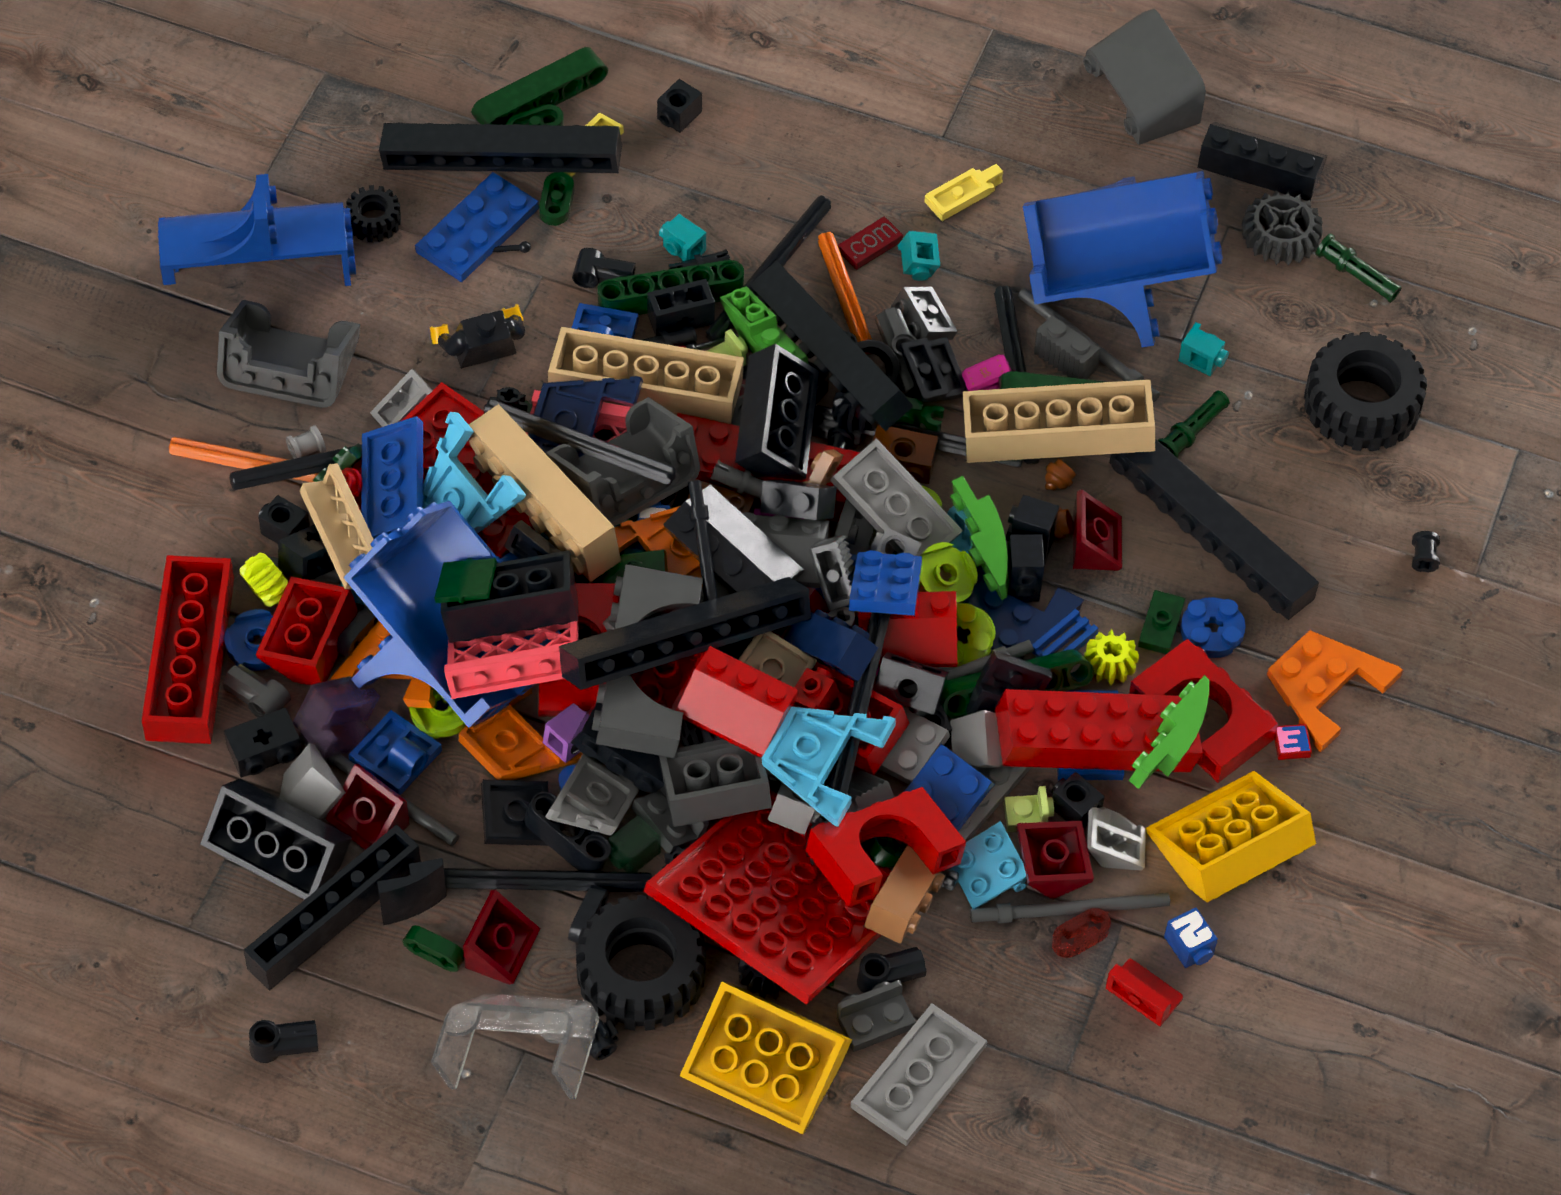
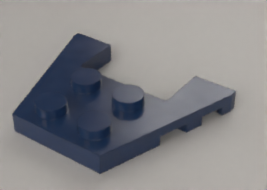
M632 376L630 379L615 380L614 378H605L602 381L590 382L578 380L543 383L534 415L593 437L603 401L608 400L634 406L637 403L643 379L642 377ZM528 433V436L545 454L559 446L557 443ZM577 451L579 457L585 455Z
M980 565L976 567L978 577L972 594L962 602L979 607L990 616L996 631L993 646L991 647L994 650L1002 646L1008 648L1026 640H1030L1031 644L1035 643L1075 608L1079 611L1084 599L1058 587L1044 612L1009 594L1007 598L1001 600L996 590L990 592L983 578V575L986 573ZM959 627L957 637L968 642L967 636L971 634L970 630H963Z

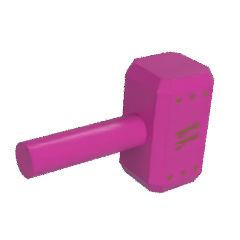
M998 354L964 369L962 377L968 391L999 389V377L1012 370L1006 357Z

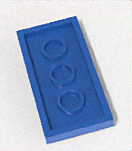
M492 172L415 245V251L458 281L463 282L493 253L495 247L503 244L539 209V201Z
M417 416L362 434L361 513L373 539H375L384 532L388 535L399 527L402 529L408 523L406 518L412 511L420 506L424 509L423 421Z

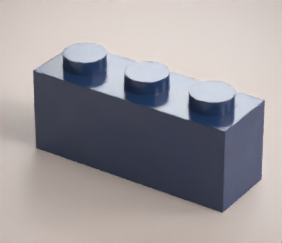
M816 609L814 613L811 612V619L791 625L783 638L816 659L817 662L856 681H859L879 648L868 640L870 634L856 625L852 627L837 617L833 619L819 609Z

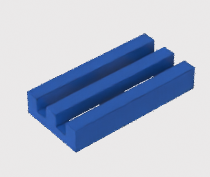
M1075 608L1032 644L1034 649L1032 653L1036 657L1053 654L1069 642L1079 631L1084 630L1085 632L1063 650L1074 649L1078 651L1098 634L1099 628L1095 624L1091 626L1089 619L1085 616L1082 618L1080 612ZM1075 623V625H1074L1073 627H1071L1067 632H1065L1061 637H1059V638H1058L1055 642H1053L1049 647H1047L1044 651H1042L1046 646H1048V645H1049L1052 641H1054L1059 635H1061L1065 630H1067L1071 625H1073V624Z

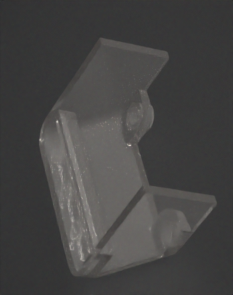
M485 993L458 1003L449 1009L445 1016L431 1063L450 1089H457L475 1029L541 1034L547 1042L559 1044L551 1072L569 1099H576L599 1023V1015L593 1005L586 1000Z

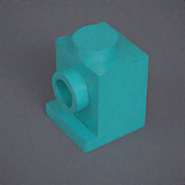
M678 214L671 221L665 222L659 230V236L663 238V247L671 255L681 258L682 261L694 259V255H702L706 251V232L681 214Z
M908 231L898 244V250L901 251L903 274L912 275V278L916 281L927 280L940 267L937 234Z
M1195 322L1181 343L1178 361L1211 377L1217 366L1223 367L1228 358L1229 351L1224 349L1225 341L1219 339L1214 334L1200 330L1201 324Z

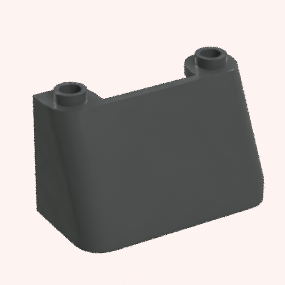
M1151 9L1139 14L1086 51V56L1083 58L1086 71L1092 73L1095 77L1102 76L1103 74L1106 76L1127 108L1124 127L1127 134L1132 135L1138 145L1200 124L1206 94L1205 84L1201 75L1157 10Z
M242 300L219 331L217 377L225 387L320 408L329 407L335 402L341 390L359 340L360 324L338 321L329 329L328 339L271 328V315L264 305Z
M649 397L630 408L626 415L627 432L610 440L608 443L674 467L676 469V478L671 485L662 484L586 454L579 457L576 449L569 444L559 445L546 452V455L614 527L688 486V482L695 481L700 472V462L693 426Z

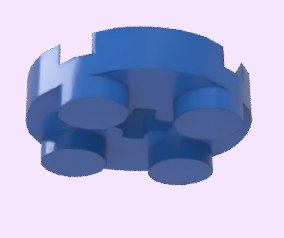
M1208 597L1192 600L1188 604L1182 617L1180 632L1183 641L1189 639L1195 646L1201 647L1206 652L1208 658H1221L1228 656L1233 652L1234 648L1238 645L1240 646L1244 638L1246 625L1245 619L1238 610V605L1235 601ZM1215 623L1220 627H1218L1217 632H1211V629L1205 627V625Z
M254 609L243 612L234 618L235 622L230 628L227 627L224 635L225 647L229 658L236 666L242 664L252 671L271 668L256 657L260 644L250 643L254 640L253 636L260 635V638L263 639L273 617L270 611Z

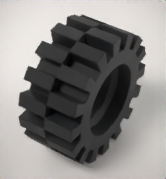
M369 185V190L365 191L364 187L359 188V194L354 191L351 194V199H347L346 208H350L353 236L358 234V239L363 241L367 237V241L373 243V238H378V242H381L384 235L389 239L392 237V231L397 233L399 230L398 225H401L400 202H398L396 195L393 196V191L390 189L385 192L384 187L379 186L378 190H374V185ZM374 209L385 212L377 218H367L362 215L366 211Z

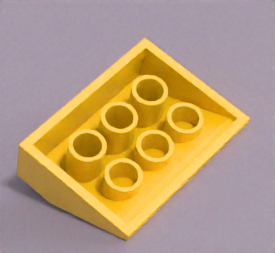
M1255 771L1146 827L1149 837L1187 887L1207 903L1316 844L1311 813Z
M721 982L680 1077L800 1134H804L839 1071L852 1039L729 982Z

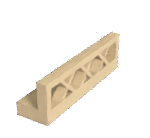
M338 463L329 464L323 481L302 483L300 494L346 590L352 589L343 578L351 570L349 564L363 553L366 555L373 548L370 544L374 539Z

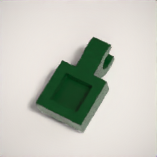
M906 397L913 407L896 422L920 427V424L923 423L927 429L941 431L942 421L933 420L932 418H943V407L924 406L920 399Z

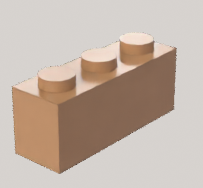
M907 845L874 899L864 927L901 944L908 932L914 934L921 920L919 912H927L934 896L930 893L932 891L938 893L945 875L940 872L933 875L915 851Z

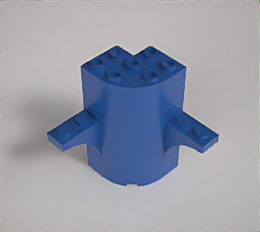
M1204 171L1136 183L1135 176L1089 191L1024 203L1023 211L1033 261V268L1029 277L1034 305L1070 298H1092L1103 301L1117 308L1129 319L1139 336L1142 348L1154 346L1155 337L1160 336L1157 318L1151 319L1149 307H1154L1152 289H1146L1145 285L1217 273V265L1222 264L1220 241L1215 242L1214 234H1217L1218 229L1217 212L1215 207L1210 208L1209 200H1212L1213 196L1211 178H1205Z
M268 174L256 175L254 192L250 200L240 211L159 218V256L163 285L176 284L175 273L179 272L180 268L341 254L345 286H351L350 275L356 274L350 208H344L343 202L273 208L272 204L277 203L276 186H270Z
M450 501L440 504L433 502L424 509L420 506L412 511L406 518L408 523L402 529L399 527L388 535L384 532L377 536L370 544L373 548L366 555L363 553L356 557L349 564L351 570L343 577L390 633L378 645L380 651L375 656L371 654L357 665L359 671L351 680L360 689L373 684L384 675L401 674L417 678L433 687L446 700L466 726L470 728L502 711L513 699L519 695L522 696L535 684L451 699L444 673V665L447 664L448 636L441 616V603H436L434 599L443 562L465 561L468 558L473 560L496 558L497 563L518 558L509 552L500 559ZM534 635L526 636V637H524V639L529 640V639L532 638ZM546 639L542 643H540V645L545 646L549 642H551V640ZM503 640L493 642L492 645L497 646ZM513 645L508 651L513 652L519 646ZM471 646L458 648L457 650L464 652ZM481 651L476 657L480 658L487 652Z

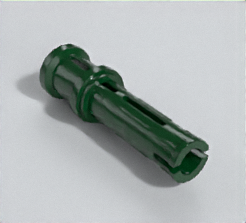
M1332 233L1322 240L1315 252V255L1319 258L1324 257L1336 265V270L1343 273L1347 271L1366 286L1386 298L1390 303L1395 300L1402 289L1400 285H1397L1378 270L1358 258L1355 249L1352 247L1346 248L1336 241Z
M1215 391L1184 422L1175 423L1171 427L1170 433L1165 438H1159L1157 441L1178 458L1179 453L1184 448H1189L1194 444L1195 436L1224 408L1228 407L1230 404L1229 398L1222 391Z

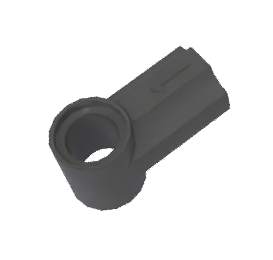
M242 664L234 665L227 672L222 682L223 688L245 702L257 718L282 709L291 700L290 693L282 684L273 679L267 682Z

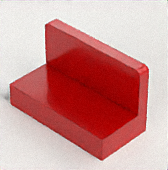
M1131 958L1122 967L1116 963L1108 973L1105 988L1159 1027L1183 1000V994Z

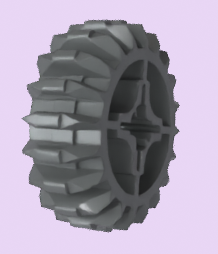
M1276 190L1271 197L1264 193L1261 199L1255 198L1252 205H1248L1245 211V217L1242 220L1243 239L1246 240L1247 248H1253L1254 256L1263 255L1264 262L1270 258L1275 261L1276 265L1280 261H1285L1289 266L1292 259L1300 263L1303 257L1310 258V255L1319 246L1323 234L1322 217L1318 216V208H1311L1310 200L1301 201L1300 194L1296 197H1291L1289 191L1285 195H1280Z

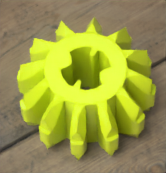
M260 552L245 561V564L239 571L243 580L265 606L271 608L275 604H279L288 580L266 554Z
M1111 629L1108 632V636L1098 632L1095 639L1088 641L1084 657L1093 666L1097 682H1100L1102 679H1108L1111 686L1115 679L1124 683L1127 680V675L1133 676L1136 671L1139 654L1135 650L1134 640L1126 641L1125 632L1120 636H1115Z

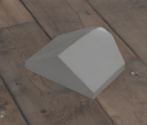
M411 369L370 414L382 427L400 422L433 390L414 369Z
M982 710L950 721L953 753L976 768H996L1002 766L996 713Z
M309 743L284 772L279 799L322 820L346 792L315 744Z
M1093 807L1089 810L1088 851L1101 867L1141 871L1145 868L1146 828L1142 825L1136 826L1120 813L1108 808Z

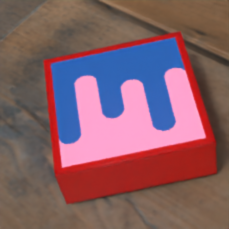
M1306 724L1277 726L1274 741L1278 760L1311 757L1312 750Z

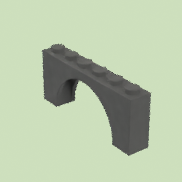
M626 564L623 577H616L613 595L619 596V602L612 603L609 622H614V629L697 605L700 602L703 578ZM631 675L608 681L605 684H599L596 703H602L601 711L595 710L592 730L598 731L596 744L675 758L680 739L683 712L666 708L653 701L636 685Z

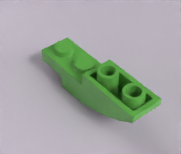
M747 286L720 297V302L740 337L746 342L752 354L777 344L808 364L807 355L777 326L776 315Z
M961 476L952 481L953 494L950 495V498L958 512L963 510L967 517L965 523L971 534V549L968 550V553L976 567L981 565L986 573L983 575V578L990 592L996 590L1000 599L1003 600L1008 595L1009 561L1002 522L991 497L987 495L977 500L964 476Z
M1205 675L1196 685L1190 681L1179 694L1182 700L1177 705L1172 701L1161 713L1160 717L1163 719V722L1157 729V732L1160 734L1151 744L1154 748L1150 754L1143 751L1132 764L1135 772L1128 781L1138 789L1157 769L1168 777L1195 740L1203 723L1209 698V679Z

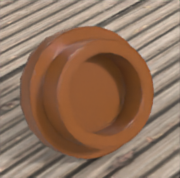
M1059 458L1054 463L1050 462L1046 466L1045 489L1054 491L1058 488L1066 489L1073 484L1072 479L1076 476V473Z
M1059 507L1055 538L1062 539L1067 534L1073 533V520L1069 509L1062 510Z

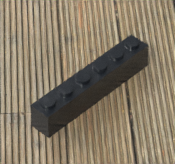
M395 825L246 947L243 951L247 969L270 991L379 900L377 881L409 876V864L421 862L419 845L398 825Z

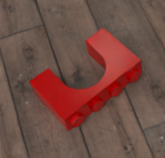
M575 583L578 597V623L590 627L597 634L607 632L603 622L610 616L612 603L619 602V596L613 595L615 584ZM566 679L539 683L538 717H555L573 703L582 711L587 712L596 703L599 685L580 690Z
M1186 639L1131 681L1129 694L1179 696L1190 681L1196 685L1205 675L1209 679V698L1223 708L1228 722L1201 743L1203 754L1197 764L1219 783L1274 740L1278 723L1268 710H1263L1253 700L1247 690L1240 688L1230 679L1226 670L1217 667L1201 647L1195 646L1189 639Z
M920 787L912 791H904L886 801L875 802L870 807L846 813L839 827L834 826L830 822L819 823L810 830L806 852L846 905L852 907L875 898L883 876L863 850L861 843L873 837H891L906 843L915 851L933 875L961 864L966 841L926 790Z

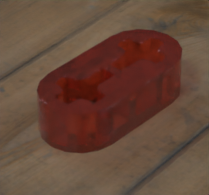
M1091 908L1059 925L1055 929L1052 938L1054 952L1061 957L1071 958L1103 941L1108 936L1111 926V919L1108 913L1099 908ZM1090 921H1093L1095 924L1102 923L1101 929L1098 930L1095 926L1089 928ZM1062 936H1065L1066 939L1074 937L1073 945H1070L1068 942L1062 944Z

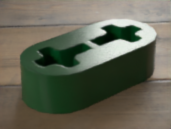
M411 926L402 941L403 945L413 954L450 972L458 971L464 962V951L461 947L423 927Z

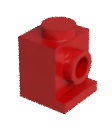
M818 667L816 671L806 668L794 687L798 689L794 707L829 710L839 694L833 674L821 667Z

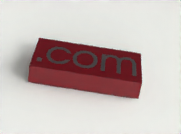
M884 216L838 244L841 255L858 270L898 245L903 239V234Z

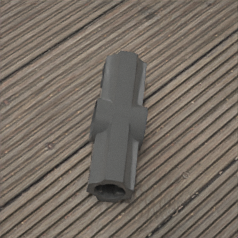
M895 307L884 309L883 312L876 315V325L884 344L888 345L897 355L900 365L898 380L904 395L910 398L919 397L899 348L901 343L913 341L916 338L910 334L901 310H897Z

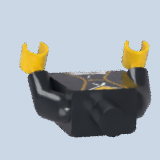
M515 304L514 307L508 309L503 308L501 311L484 313L480 316L462 320L452 336L449 334L448 324H442L439 327L431 326L432 344H439L449 355L457 356L460 368L462 369L516 354L513 340H519L525 335L524 319L519 304Z

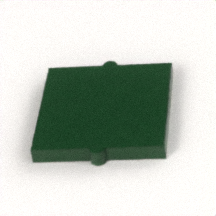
M468 558L465 561L443 562L434 597L435 602L459 601V603H464L469 600L488 599L497 565L496 558L477 560Z

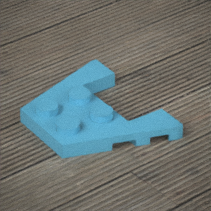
M450 412L445 423L449 424L445 437L439 438L436 447L439 454L434 467L429 466L423 483V506L426 508L433 502L440 504L450 501L476 533H479L522 501L526 494L516 481L507 475H502L489 495L486 494L457 458V455L474 431L459 413Z
M791 707L762 756V765L830 823L839 827L852 804L851 796L824 786V782L851 736L883 749L896 726V718L890 716H883V719L867 718V714L854 713L853 716L835 715L834 711Z

